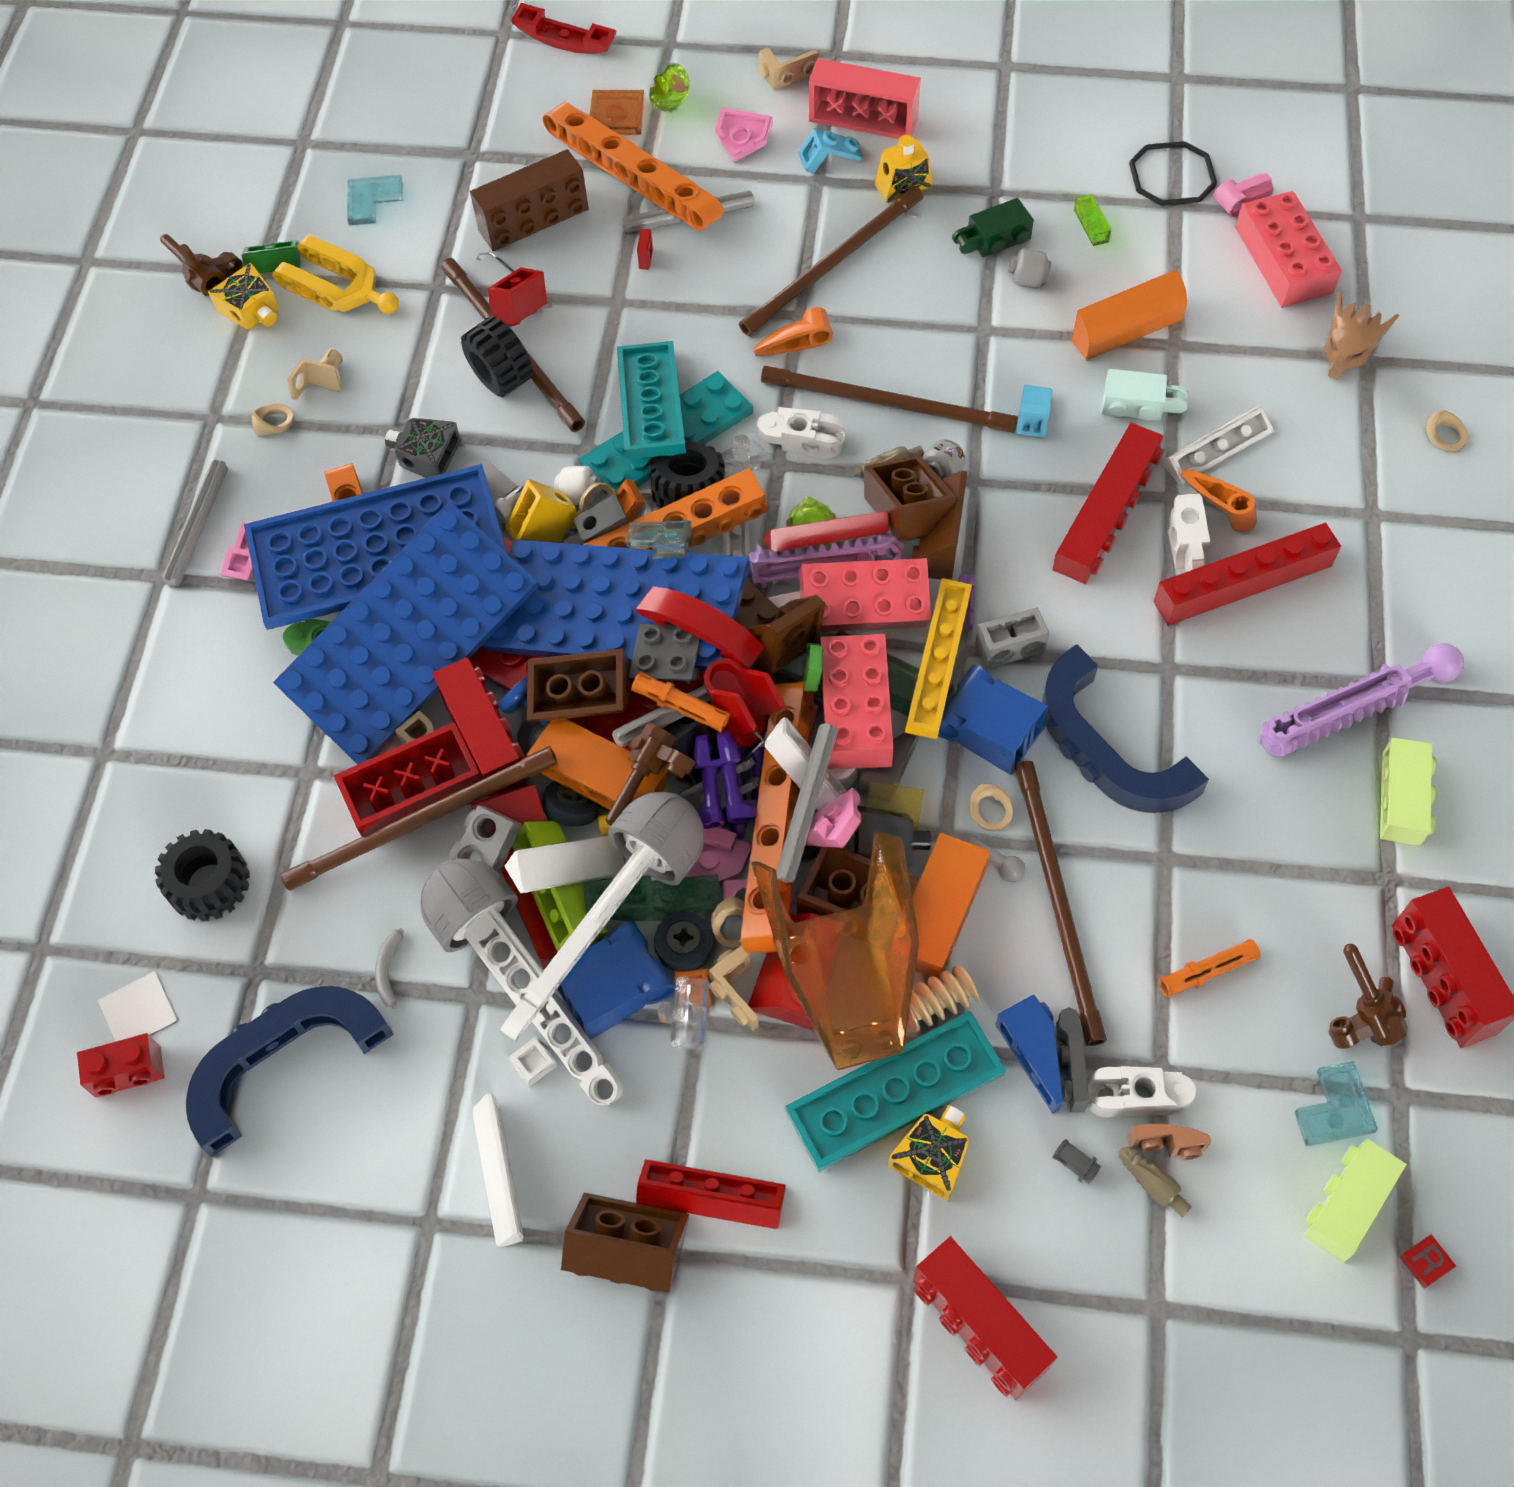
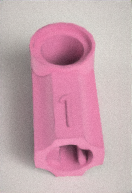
M1260 173L1238 183L1234 180H1227L1216 189L1214 198L1231 217L1239 216L1242 203L1272 195L1274 190L1272 178L1267 173Z

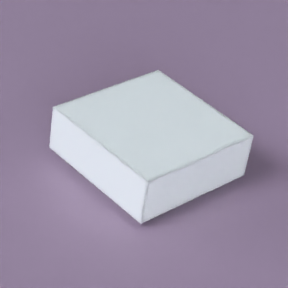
M537 1036L508 1057L511 1064L529 1087L558 1066L555 1059Z

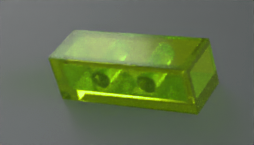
M1088 194L1076 197L1074 212L1091 244L1096 246L1108 243L1111 228L1093 195Z

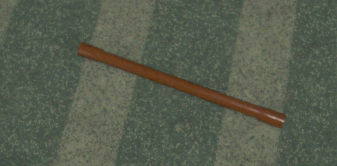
M912 186L899 196L893 204L772 299L739 322L741 331L745 335L750 336L775 313L898 216L923 199L921 189L917 186Z
M454 258L445 259L441 265L444 273L460 289L484 320L491 317L489 303L469 280L465 271ZM528 353L533 370L532 381L556 409L557 414L571 432L581 430L585 425V420L574 406L564 398Z
M764 365L761 373V383L814 391L987 426L990 429L1015 433L1018 416L996 411L988 412L793 373L786 369Z
M550 746L535 752L504 770L314 860L306 861L281 873L283 884L289 891L302 886L331 869L521 779L534 776L557 765L556 755Z
M1023 761L1015 766V771L1021 793L1025 799L1073 984L1085 1042L1087 1046L1100 1045L1105 1043L1107 1038L1085 966L1040 795V785L1034 762Z

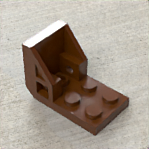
M746 580L736 622L747 629L764 645V650L753 667L757 671L766 672L771 675L804 654L807 642L818 644L825 602L818 595H812L791 600L778 608L753 584Z

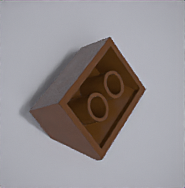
M920 455L864 466V498L875 512H888L889 530L898 541H910L916 537L928 535L956 503V496Z
M961 470L941 479L956 496V503L928 535L915 538L920 539V545L913 546L911 559L927 558L928 578L952 580L968 471Z
M623 649L528 659L527 721L539 722L625 712L633 696V691H631L633 680L628 679L631 660Z
M821 847L797 897V914L813 913L843 922L844 934L891 952L892 943L913 897L919 878L843 848Z
M584 1192L565 1230L561 1270L573 1272L578 1276H592L610 1280L616 1284L625 1283L644 1287L650 1291L670 1293L678 1270L689 1214Z

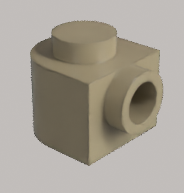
M419 710L412 717L405 720L395 732L400 743L403 745L435 731L432 722Z

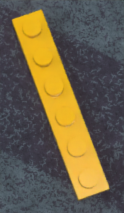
M941 579L905 733L937 740L972 584Z

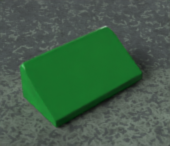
M293 240L245 247L241 255L243 265L246 266L251 263L259 273L273 272L282 262L299 268L301 264L300 253L297 249L299 241Z

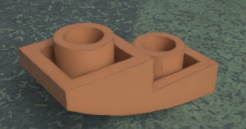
M1171 1124L1133 1125L1127 1135L1132 1149L1142 1148L1143 1152H1151L1163 1148V1144L1166 1143L1169 1157L1181 1156L1182 1160H1192L1203 1156V1152L1211 1144L1210 1135L1188 1127Z

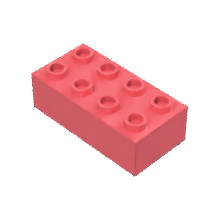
M817 58L809 79V121L896 139L903 135L912 136L918 121L921 78Z
M1294 191L1242 203L1235 228L1281 307L1334 293L1342 269Z
M927 558L801 565L799 570L800 598L818 595L825 602L820 632L926 627L931 621Z
M885 634L821 637V646L823 647L821 675L824 724L828 723L838 728L828 768L892 767L893 736Z

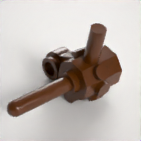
M163 234L160 237L161 243L183 263L181 272L186 279V284L192 290L201 292L205 296H210L208 291L243 267L242 260L232 252H223L218 257L211 259L207 255L194 254L188 245H179L168 234Z
M647 722L640 736L635 735L629 744V748L632 750L628 755V759L633 762L631 766L633 771L606 816L608 825L612 826L622 811L628 806L645 776L649 777L650 773L659 775L662 767H666L665 769L681 779L684 778L685 774H690L696 762L673 749L678 741L675 736Z
M1351 943L1346 944L1343 948V953L1363 994L1357 1000L1356 1010L1358 1013L1350 1018L1342 1016L1332 1020L1329 1025V1035L1335 1047L1340 1049L1353 1047L1359 1041L1369 1037L1372 1042L1379 1046L1396 1044L1407 1035L1408 1026L1404 1019L1406 1018L1405 1007L1401 1000L1393 996L1392 993L1394 981L1390 977H1382L1379 980L1378 989H1376L1357 946Z

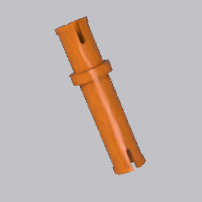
M641 671L635 677L631 691L656 701L659 707L664 708L666 706L687 717L710 726L720 733L724 730L730 717L729 712L718 709L709 703L674 688L675 684L671 682L664 683Z
M1248 939L1239 945L1221 951L1197 963L1195 961L1186 963L1183 969L1160 977L1158 979L1159 986L1167 998L1173 997V995L1191 987L1198 989L1204 986L1207 980L1260 959V950L1255 941Z

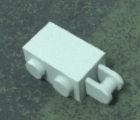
M1108 369L1104 386L1102 415L1160 421L1163 412L1183 413L1186 411L1187 402L1184 399L1188 396V390L1183 386L1167 385V375Z

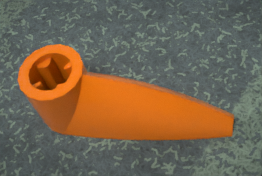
M821 307L808 309L804 313L802 320L780 328L753 348L755 356L787 353L827 344L833 337V331L826 310Z
M1187 468L1180 474L1206 501L1228 515L1230 526L1235 531L1246 532L1255 527L1257 524L1255 500L1251 494L1227 482Z

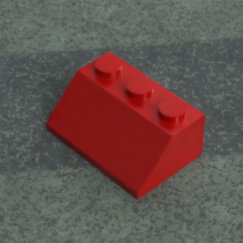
M813 913L788 915L784 948L780 952H767L748 1003L753 1012L813 1030L844 939V923Z

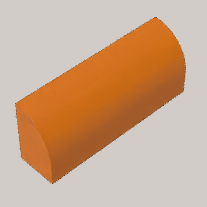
M1175 269L1077 310L1072 342L1087 361L1183 320L1187 308V293L1180 274Z
M567 719L551 720L527 756L550 746L556 755L558 764L540 772V774L610 810L633 771L631 768L633 762L628 759L630 751ZM662 768L659 775L650 773L649 777L645 776L630 803L644 794L663 792L667 781V770Z
M940 832L891 946V952L899 961L918 972L931 977H937L940 980V974L947 967L988 867L990 850Z

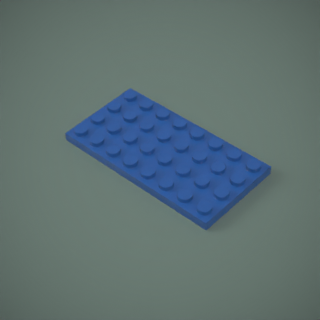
M479 464L244 524L265 628L270 630L343 611L448 501L456 506L507 553L483 465Z
M448 501L273 683L358 765L374 758L397 735L395 730L405 720L421 710L439 691L432 672L466 657L470 659L540 584L456 506Z
M514 539L509 556L538 581L540 586L481 647L486 652L538 657L623 649L632 662L639 625L656 624L636 613V608L652 587L667 588L692 596L713 606L736 621L751 563L748 557ZM700 639L695 668H699V672H705L712 662L723 658L720 655L721 650Z

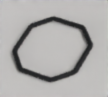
M1185 141L1147 144L1129 163L1136 191L1159 205L1201 202L1217 185L1209 154ZM1185 147L1205 158L1211 184L1199 197L1162 200L1141 188L1135 162L1147 150Z

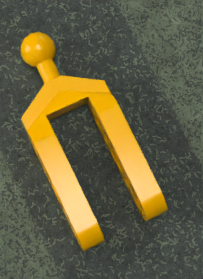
M306 235L297 245L299 253L307 261L353 281L345 291L324 279L285 262H282L272 273L274 280L282 288L332 311L340 310L346 312L369 301L376 303L379 310L384 314H393L399 308V299L394 293L385 292L380 294L375 291L376 273L374 267L367 265L360 257L312 235Z

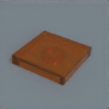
M592 90L589 116L618 134L641 135L645 99L644 90Z

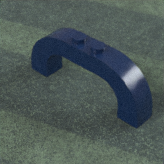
M1078 644L1067 650L1056 660L1048 674L1042 703L1048 706L1045 726L1053 740L1059 745L1063 756L1074 761L1088 782H1093L1107 797L1126 808L1146 813L1173 811L1188 805L1203 794L1209 779L1187 756L1169 769L1154 773L1143 772L1127 764L1080 715L1073 702V697L1079 691L1094 682L1098 665Z
M320 986L297 992L280 1003H273L267 1006L261 1015L251 1022L235 1027L231 1035L216 1044L203 1057L196 1067L188 1086L186 1096L187 1120L200 1147L213 1157L242 1137L229 1112L228 1101L232 1087L244 1073L307 1031L324 1025L340 1027L351 1034L364 1054L393 1036L392 1030L377 1008L368 999L352 990L334 986Z

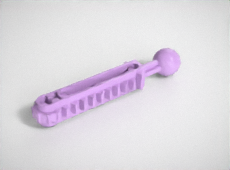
M892 532L877 535L876 537L867 536L861 539L855 538L853 540H843L772 552L770 549L762 550L761 545L757 544L754 552H748L751 565L747 577H752L754 583H761L763 588H766L768 581H773L774 585H776L779 580L785 579L786 583H790L792 578H797L799 582V570L802 564L900 560L905 558L904 543L898 541Z
M1440 643L1432 645L1424 653L1421 663L1404 670L1400 664L1392 667L1382 664L1380 672L1377 674L1370 672L1368 678L1361 677L1357 683L1350 682L1348 687H1339L1334 693L1327 692V695L1323 698L1316 697V701L1312 703L1307 701L1305 706L1301 708L1296 706L1294 711L1290 713L1285 711L1283 716H1274L1272 720L1265 721L1262 726L1259 744L1263 745L1268 754L1283 757L1290 752L1295 753L1297 748H1306L1310 742L1317 743L1321 737L1328 738L1332 732L1339 733L1343 727L1350 728L1354 722L1361 723L1365 717L1372 718L1376 712L1381 714L1387 707L1392 709L1395 704L1401 707L1404 706L1409 689L1429 679L1438 683L1455 680L1464 668V657L1460 650L1453 645Z

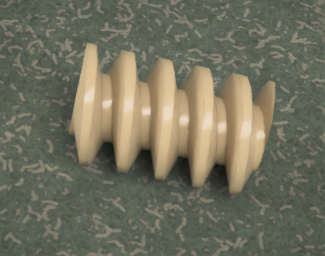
M956 965L952 968V974L949 971L941 972L940 980L932 976L928 979L927 985L923 982L917 983L915 985V992L911 988L904 989L901 1004L910 1025L916 1032H919V1020L922 1019L930 1027L933 1025L932 1014L935 1013L943 1021L945 1020V1008H948L953 1015H956L958 1013L956 1003L960 1002L967 1010L970 1008L969 997L972 996L979 1003V996L971 976L962 966Z

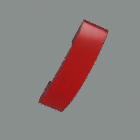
M520 3L512 18V24L532 38L549 46L575 53L595 54L606 52L616 36L615 29L594 23L587 30L546 18L545 9L525 3Z
M652 587L636 608V613L662 627L669 622L720 649V655L723 658L733 659L745 669H751L764 650V645L734 619L699 599L675 590Z

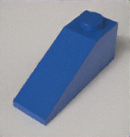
M1035 994L1000 1012L995 1026L1051 1113L1054 1114L1059 1111L1063 1101L1054 1023L1052 1022L1054 1018L1045 1002L1040 1003Z

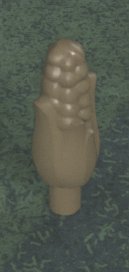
M921 445L908 450L905 446L896 447L865 461V463H861L860 466L856 467V476L864 478V466L916 455L923 457L924 451Z
M1131 1147L1120 1149L1119 1158L1127 1170L1131 1171L1136 1181L1142 1185V1188L1150 1194L1156 1203L1163 1207L1169 1204L1183 1218L1192 1206L1178 1194L1181 1191L1178 1182L1162 1168L1159 1169L1155 1163H1151Z

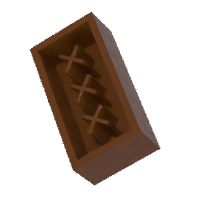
M568 149L470 190L478 231L492 252L589 210L583 169Z

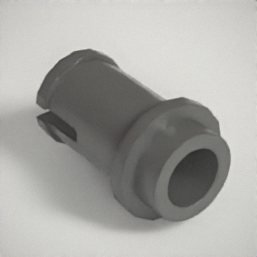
M1067 1139L1060 1144L1052 1157L1079 1176V1182L1084 1180L1090 1184L1101 1169V1166L1096 1163V1157L1089 1158L1069 1143Z

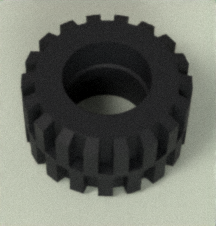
M495 316L488 317L461 336L462 349L470 367L479 380L497 396H506L532 378V364L526 349L512 329Z
M687 440L685 442L686 453L674 456L652 457L649 466L651 497L653 502H656V506L659 509L725 479V463L721 453L715 452V448L712 446H705L703 442L695 443L693 440Z
M204 829L202 834L198 830L190 831V836L185 837L181 834L176 837L178 841L175 844L170 842L165 847L167 849L166 854L160 853L157 860L161 865L155 866V874L158 877L155 881L162 895L181 916L185 915L187 919L193 921L197 917L201 922L209 921L210 916L219 919L223 917L222 912L226 910L229 913L235 909L233 904L236 901L241 903L244 899L242 891H248L249 883L246 879L250 878V871L246 867L247 863L236 846L224 834L220 832L214 834L209 829ZM208 865H218L215 874L207 882L197 886H188L191 877L197 870Z

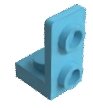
M815 128L798 152L805 171L811 173L816 172L828 153L860 162L864 158L860 144L855 138Z
M1024 385L1016 434L1045 438L1053 391L1051 388Z

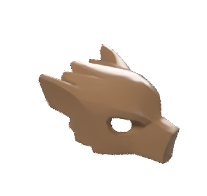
M1338 292L1334 317L1324 346L1325 355L1330 362L1328 376L1337 380L1348 369L1364 365L1375 346L1400 315L1395 314L1381 325L1382 314L1378 312L1372 317L1370 312L1371 305L1365 304L1355 312L1356 303H1351L1343 310L1342 292ZM1363 352L1360 356L1354 357V355Z

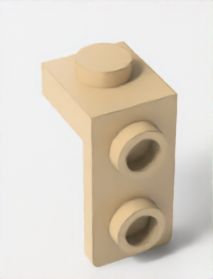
M767 47L759 51L757 69L761 78H765L773 90H777L811 76L817 58H819V52L815 49L780 63Z
M741 945L734 951L730 949L724 952L717 959L716 965L709 969L711 982L709 988L718 1000L722 1001L725 999L730 1004L732 1016L742 1027L747 1024L752 1031H755L759 1027L757 1015L730 985L732 981L751 967L750 955L744 951Z

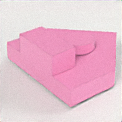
M722 107L715 127V134L735 163L767 144L773 124V117Z
M853 787L814 814L805 846L843 848L861 823V813L857 809V806L860 805V795Z
M720 827L704 829L702 851L688 872L696 894L708 891L710 887L724 881L740 878L751 855L752 844L738 840L737 833Z

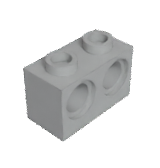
M1038 607L978 624L975 645L985 668L989 669L1045 653L1049 631Z
M478 805L476 810L473 809L467 816L464 827L467 829L462 839L454 844L450 858L452 860L470 859L471 854L478 850L481 854V862L500 872L522 823L489 807ZM492 819L496 824V831L493 836L488 837L485 834L484 827Z

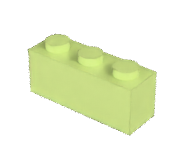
M1391 738L1382 753L1380 840L1421 846L1426 837L1433 834L1436 818L1435 815H1431V805L1435 801L1436 787L1431 785V777L1435 773L1437 760L1436 757L1432 756V743Z
M1366 1139L1358 1147L1353 1144L1350 1146L1341 1160V1163L1346 1166L1342 1174L1338 1176L1334 1173L1323 1190L1328 1195L1322 1206L1316 1203L1305 1222L1310 1224V1227L1304 1236L1343 1263L1354 1255L1407 1165L1369 1139Z

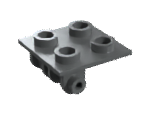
M640 624L628 679L634 680L641 671L662 682L667 680V682L671 683L679 681L692 684L693 681H698L699 668H695L700 639L673 624H666L664 627L658 624Z

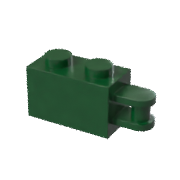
M1015 198L969 215L968 226L955 231L952 235V240L955 244L960 245L959 250L962 254L978 250L982 257H986L1030 240L1034 219L1019 198Z

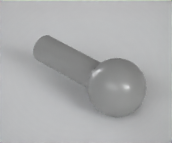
M975 836L969 841L973 845L991 851L989 862L999 868V874L1004 880L1017 882L1022 879L1025 874V864L1019 857H1005Z

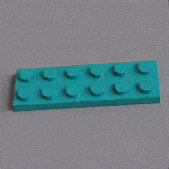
M673 341L617 346L626 459H644L646 457L674 456L686 453Z
M716 371L680 394L685 442L693 440L695 443L700 441L706 444L753 414V405L719 371ZM623 431L578 459L580 466L590 467L594 471L595 476L600 478V482L609 484L616 493L625 480H634L637 487L650 480L649 466L652 457L626 459Z
M968 1011L785 1106V1111L819 1173L920 1120L924 1114H931L1005 1075L1006 1069L971 1011Z

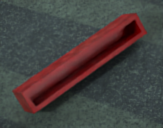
M1130 422L1058 548L1054 559L1053 571L1083 584L1087 583L1091 574H1098L1104 561L1101 558L1104 551L1107 553L1111 551L1116 540L1114 535L1116 529L1120 531L1123 529L1129 515L1126 513L1129 507L1134 509L1141 494L1138 491L1140 486H1147L1153 472L1150 469L1153 464L1158 465L1165 449L1161 448V443L1164 435Z
M1325 522L1159 582L1153 602L1167 626L1330 568L1339 553L1341 544Z

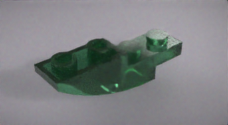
M718 874L684 877L678 885H669L658 880L651 881V875L642 876L610 920L662 921L676 912L688 911L697 913L714 911L717 905L722 902ZM613 879L583 882L586 915Z

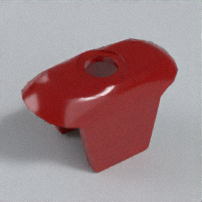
M728 657L712 662L704 673L705 687L714 707L730 713L726 728L731 732L736 743L743 748L751 747L758 743L761 739L755 732L763 738L768 728V714L785 707V703L770 675L766 672L745 669L737 661Z

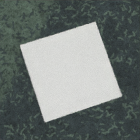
M155 971L98 1000L115 1042L145 1033L151 1035L177 1021Z

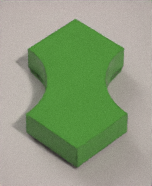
M807 642L802 672V681H805L804 691H818L822 673L823 647L815 643Z

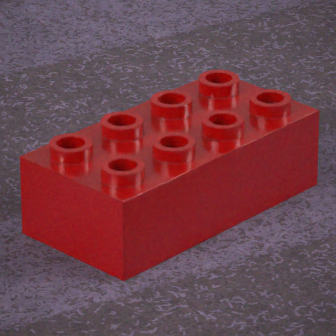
M468 657L432 672L443 704L452 722L456 723L482 779L504 770L525 758L517 741L514 742L511 728L505 716H501L498 710L499 705L493 692L488 691L485 685V677L479 666L473 668ZM526 778L490 794L489 797L528 785Z
M455 722L333 775L361 837L482 780L481 774Z
M1448 886L1412 899L1392 924L1393 935L1396 942L1403 946L1408 954L1413 972L1416 976L1421 977L1426 986L1431 1004L1439 1009L1444 1018L1447 1033L1452 1039L1457 1041L1460 1049L1498 1035L1514 1020V996L1451 888Z
M951 1236L916 1266L913 1282L916 1285L913 1290L926 1306L932 1303L941 1313L939 1321L944 1328L953 1336L957 1333L967 1344L964 1349L969 1357L978 1366H981L983 1363L994 1375L991 1381L1005 1397L1010 1394L1017 1400L1049 1370L1058 1358Z

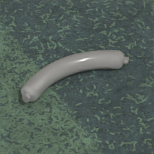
M402 928L399 930L394 929L388 935L379 951L375 967L376 986L380 998L386 1007H392V1009L397 1006V997L390 985L389 966L395 949L404 938V930Z

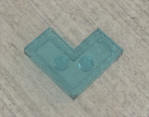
M401 175L348 179L347 220L349 226L376 223V203L403 201V181Z
M689 520L632 523L625 537L627 547L653 546V559L685 558L692 534V524Z
M1354 1061L1320 1067L1317 1073L1327 1103L1297 1108L1294 1112L1306 1146L1372 1134L1378 1130Z

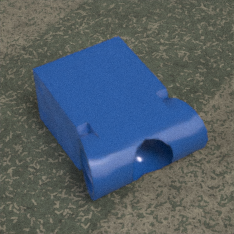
M974 664L958 683L957 693L945 702L938 737L953 742L959 741L961 746L1011 775L1015 770V766L1020 763L1045 729L1048 706L998 679L994 681L984 668Z
M628 920L618 927L609 939L605 938L587 948L559 985L557 991L575 1020L590 1040L643 1009L645 1005L655 1004L671 998L678 991V987L663 964L648 954V942L635 922Z

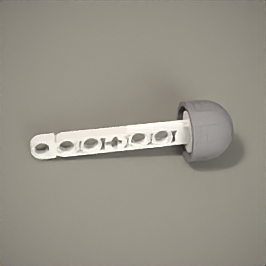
M653 792L634 799L622 811L609 828L608 836L613 845L628 861L541 973L525 997L522 998L512 1011L500 1031L514 1041L521 1037L644 873L669 885L680 884L699 858L704 843V828L701 818L696 809L687 800L669 792Z
M471 859L449 861L437 868L429 876L423 887L420 900L423 920L445 952H455L471 945L517 1006L543 972L504 920L516 906L518 897L499 872L489 865ZM501 942H505L510 948L509 957L503 962L499 961L495 956V948ZM520 969H525L530 975V982L524 989L519 988L515 983V975ZM554 992L548 1000L549 1003L546 1005V1009L551 1016L560 1014V1017L552 1020L548 1013L538 1012L532 1022L572 1076L582 1080L579 1085L590 1100L600 1106L613 1104L622 1095L623 1086L620 1078L608 1063H603L602 1054ZM561 1023L567 1024L571 1029V1038L565 1044L559 1042L555 1034L556 1028ZM581 1051L588 1052L592 1057V1065L587 1071L580 1070L576 1064L577 1055ZM602 1079L609 1080L613 1085V1093L608 1099L601 1098L597 1092V1085Z

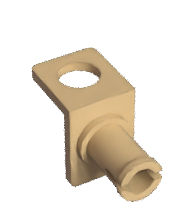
M330 348L319 362L302 358L287 378L291 399L297 400L308 384L339 391L341 389V382L337 367L343 361L341 353L335 349L332 353V348ZM300 374V383L296 388V379Z

